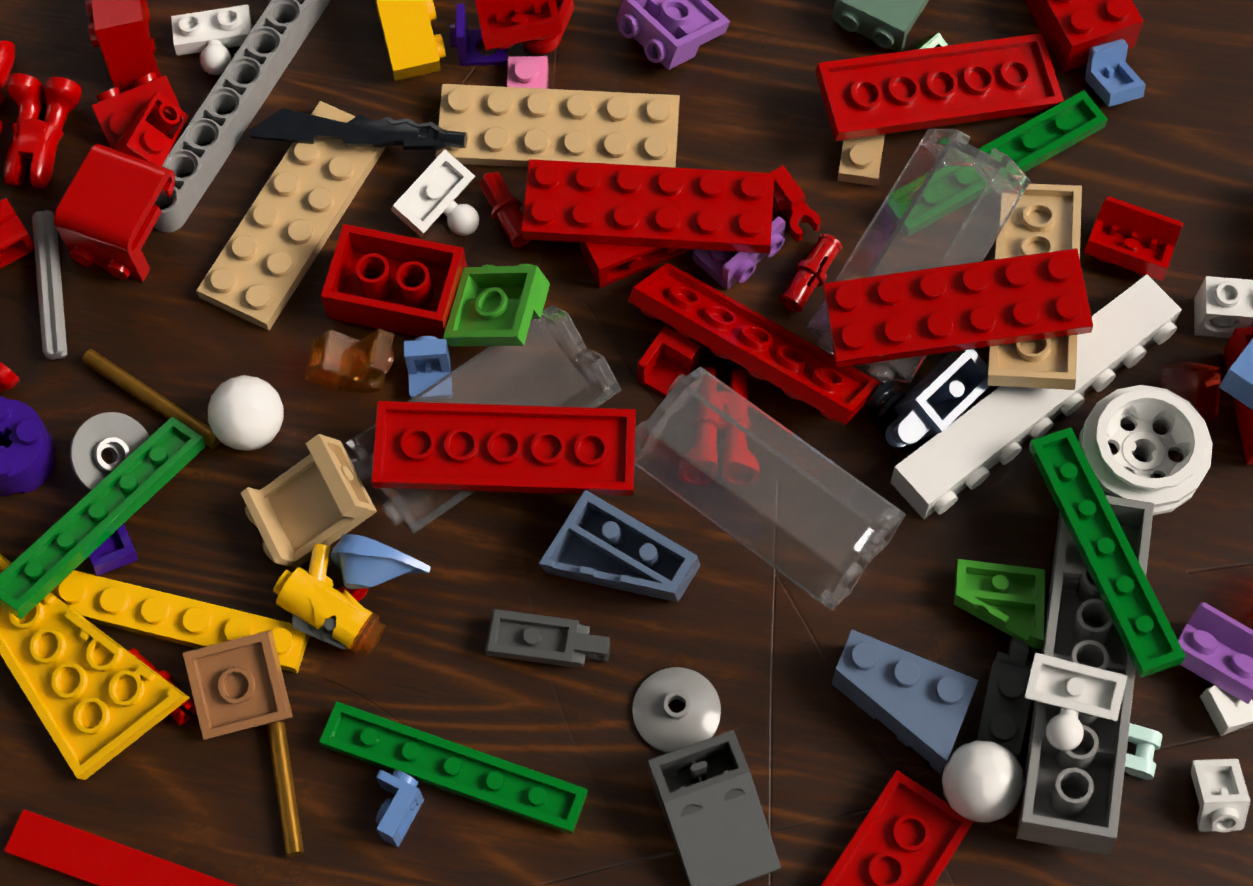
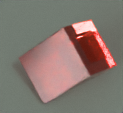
M1189 361L1162 366L1160 388L1167 389L1189 401L1205 421L1218 416L1219 385L1221 384L1222 368Z

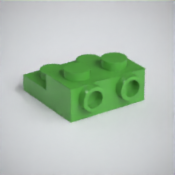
M525 263L518 266L483 265L481 267H464L443 338L446 339L449 346H524L531 319H541L550 287L549 281L537 265Z

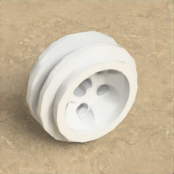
M1137 385L1115 390L1097 402L1079 434L1078 442L1104 494L1154 503L1153 515L1172 512L1191 499L1211 466L1213 443L1205 420L1189 401L1164 388ZM1134 424L1135 429L1133 431H1126L1121 425ZM1153 428L1159 430V431L1162 432L1164 435H1159V434H1157V433L1153 430ZM1108 443H1112L1117 447V454H1112ZM1176 450L1180 462L1170 460L1168 452ZM1133 455L1141 456L1146 462L1135 459ZM1155 474H1159V475L1163 476V478H1153V477L1155 476Z

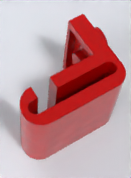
M95 144L60 201L54 216V225L70 252L69 256L84 266H91L92 264L101 266L119 279L127 280L128 277L144 282L150 267L141 249L162 213L159 206L154 205L159 194L168 197L172 195L175 186L174 171L107 146Z

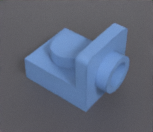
M380 770L376 776L380 787L395 796L393 800L387 798L382 804L376 817V823L379 824L376 830L382 840L399 847L424 802V798L420 789L416 787L418 781L399 770H394L392 775Z

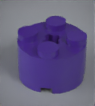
M0 396V496H10L9 494L19 492L26 494L39 488L51 475L56 461L55 443L38 414L30 406Z

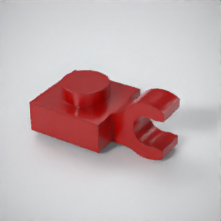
M782 165L771 171L770 173H775L773 209L776 212L782 211L789 221L790 236L797 242L802 240L803 231L798 226L801 223L811 225L815 232L820 231L821 219L819 215L806 204V195L785 166Z

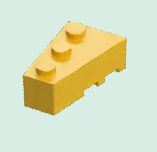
M375 0L395 81L441 71L439 58L446 57L441 33L434 35L430 22L437 19L433 0Z

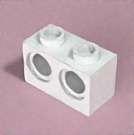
M1206 276L1194 298V335L1230 338L1235 328L1253 327V280Z

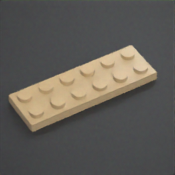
M442 84L438 126L447 131L467 132L466 148L443 147L436 150V158L445 149L461 164L528 167L529 159L676 167L680 95Z
M322 101L318 103L311 114L348 123L356 117ZM314 137V144L293 142L196 291L199 298L270 331L386 147L345 146L342 139Z
M1000 183L995 259L1075 248L1078 249L1080 259L1082 186ZM1077 335L990 346L988 386L1075 390Z

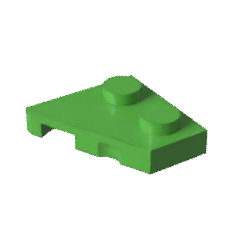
M958 559L955 567L954 605L1008 635L1016 637L1030 647L1041 649L1044 641L1045 569Z

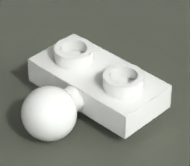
M248 4L171 16L173 43L177 56L201 52L200 64L211 75L223 74L232 60L227 48L241 46L253 29Z
M444 149L392 206L391 211L420 237L442 213L447 216L448 226L454 234L459 236L470 235L478 228V212L468 204L458 205L454 200L470 184L475 176Z
M1035 652L1024 698L1061 707L1060 713L1048 722L1046 736L1054 748L1069 751L1076 748L1084 736L1083 726L1078 720L1079 712L1117 721L1128 676Z

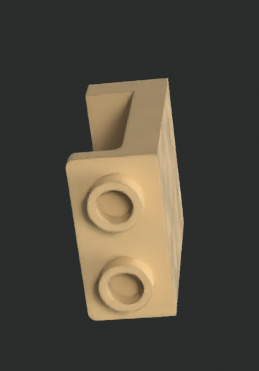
M321 434L316 435L306 443L311 454L260 490L247 487L241 492L247 505L245 513L249 520L257 526L264 540L262 543L263 550L274 563L298 568L311 559L314 544L330 546L340 539L342 534H347L377 512L342 442Z

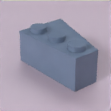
M587 490L583 492L539 562V565L546 574L679 602L701 566L696 554Z
M853 629L850 632L832 680L834 687L874 720L877 718L897 735L899 741L907 747L910 746L930 763V766L940 775L948 761L978 683L977 679Z

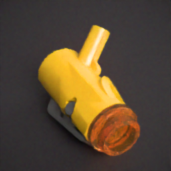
M314 544L309 572L301 567L296 568L293 573L287 569L278 579L273 589V592L278 595L276 604L293 614L292 626L296 630L341 650L349 648L354 653L360 650L364 654L369 655L380 640L387 625L380 622L379 615L364 608L348 591L344 590L341 593L333 588V581L326 575L331 546Z

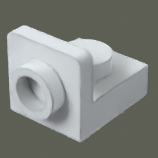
M1193 760L1190 772L1200 806L1197 818L1199 831L1230 832L1244 829L1250 798L1239 760Z

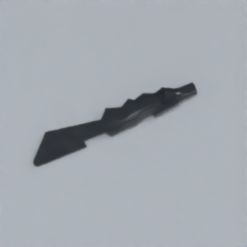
M281 108L249 130V136L253 139L314 144V137L342 139L345 146L382 148L396 145L403 146L404 150H439L443 147L466 148L467 132L443 130L433 122L418 124L409 118L393 120L390 116L374 121L359 114L348 123L286 108Z

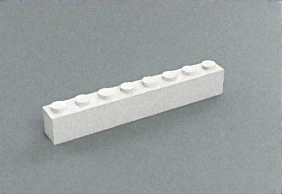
M1145 275L1092 316L1093 329L1091 333L1077 335L1075 390L998 387L952 422L943 432L935 435L894 467L890 483L923 519H926L935 511L939 515L944 513L958 500L956 495L968 486L973 490L982 484L990 475L988 470L1000 461L1002 465H1005L1013 460L1022 450L1020 445L1030 437L1037 439L1044 436L1054 425L1052 420L1061 413L1069 416L1084 403L1085 398L1083 396L1093 389L1096 392H1100L1115 379V372L1125 365L1129 369L1137 364L1147 353L1145 349L1153 342L1161 345L1168 340L1177 330L1174 324L1182 309L1148 275Z

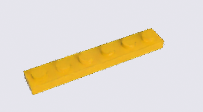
M75 570L51 592L91 623L197 649L272 630L281 669L294 673L299 671L310 635L293 628L292 623Z

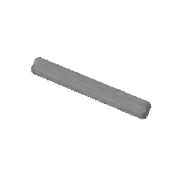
M50 210L37 211L32 216L42 352L48 360L63 359L67 355L58 232L54 225V213Z

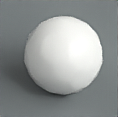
M242 375L221 383L212 394L208 405V422L212 432L221 443L238 450L251 451L260 449L270 443L280 431L284 419V407L278 392L268 382L258 377Z
M973 741L955 750L944 765L942 776L943 794L952 809L959 815L976 822L996 821L1011 813L1021 800L1024 787L1023 770L1016 757L1006 747L991 741Z

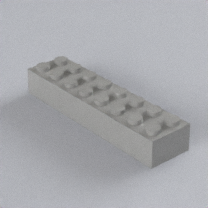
M1105 495L1146 576L1154 503ZM1059 513L1041 654L1127 675L1128 677L1117 721L1079 712L1078 720L1083 726L1084 736L1081 743L1069 751L1054 748L1046 736L1048 722L1060 713L1061 707L1034 701L1016 839L1110 855L1118 833L1136 668Z

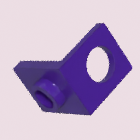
M456 4V23H450V46L458 47L460 66L507 65V49H498L497 52L488 56L482 55L476 50L477 44L483 40L481 29H468L465 4Z

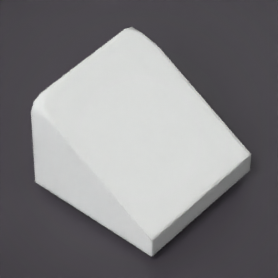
M1216 685L1207 688L1201 694L1200 698L1220 736L1253 723V700L1246 704Z

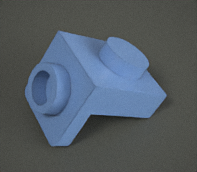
M1124 39L1094 46L1089 50L1085 81L1108 107L1144 97L1146 84L1126 63L1128 44Z
M421 336L414 341H404V358L409 374L410 398L412 400L451 397V363L446 339Z

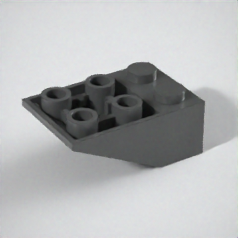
M734 730L648 760V776L690 886H737L781 869L749 767Z

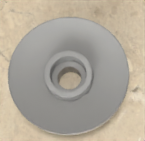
M106 412L87 419L75 432L70 446V461L76 477L91 491L150 436L139 422L122 413ZM104 449H108L113 455V460L110 464L102 460L101 453Z
M681 667L665 668L650 675L638 688L633 701V721L639 735L647 744L658 751L670 753L713 737L721 717L720 699L713 685L700 673ZM681 700L685 704V709L679 713L672 712L668 707L671 701Z

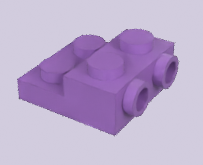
M623 0L616 18L621 34L626 38L633 37L644 47L645 54L651 62H660L668 70L694 58L700 45L726 33L730 23L708 0Z

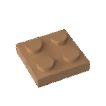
M272 630L183 653L203 740L293 717Z

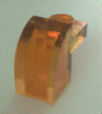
M379 328L362 340H357L330 329L312 341L304 379L338 391L363 394L378 392L382 390L385 374L391 368L394 360V351L391 350L394 334Z

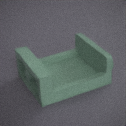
M835 0L833 20L845 30L855 31L873 40L874 43L882 48H890L896 52H901L905 46L907 34L929 0Z

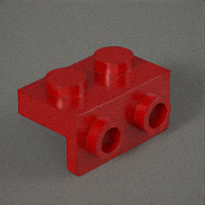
M475 0L485 50L494 48L507 49L516 43L529 40H546L553 35L563 33L556 0Z
M152 72L133 80L136 86L133 89L121 93L119 87H115L96 95L98 103L91 106L110 148L113 149L119 138L156 92H159L181 109L166 75L158 78L156 73Z
M1106 196L1084 253L1095 257L1101 262L1113 263L1132 270L1140 276L1148 275L1163 281L1175 245L1182 231L1183 223L1125 201Z

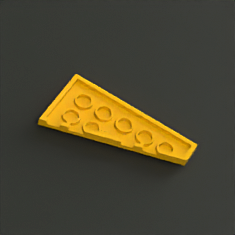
M0 554L1 574L12 563ZM51 592L21 620L0 605V655L77 779L86 780L190 698Z

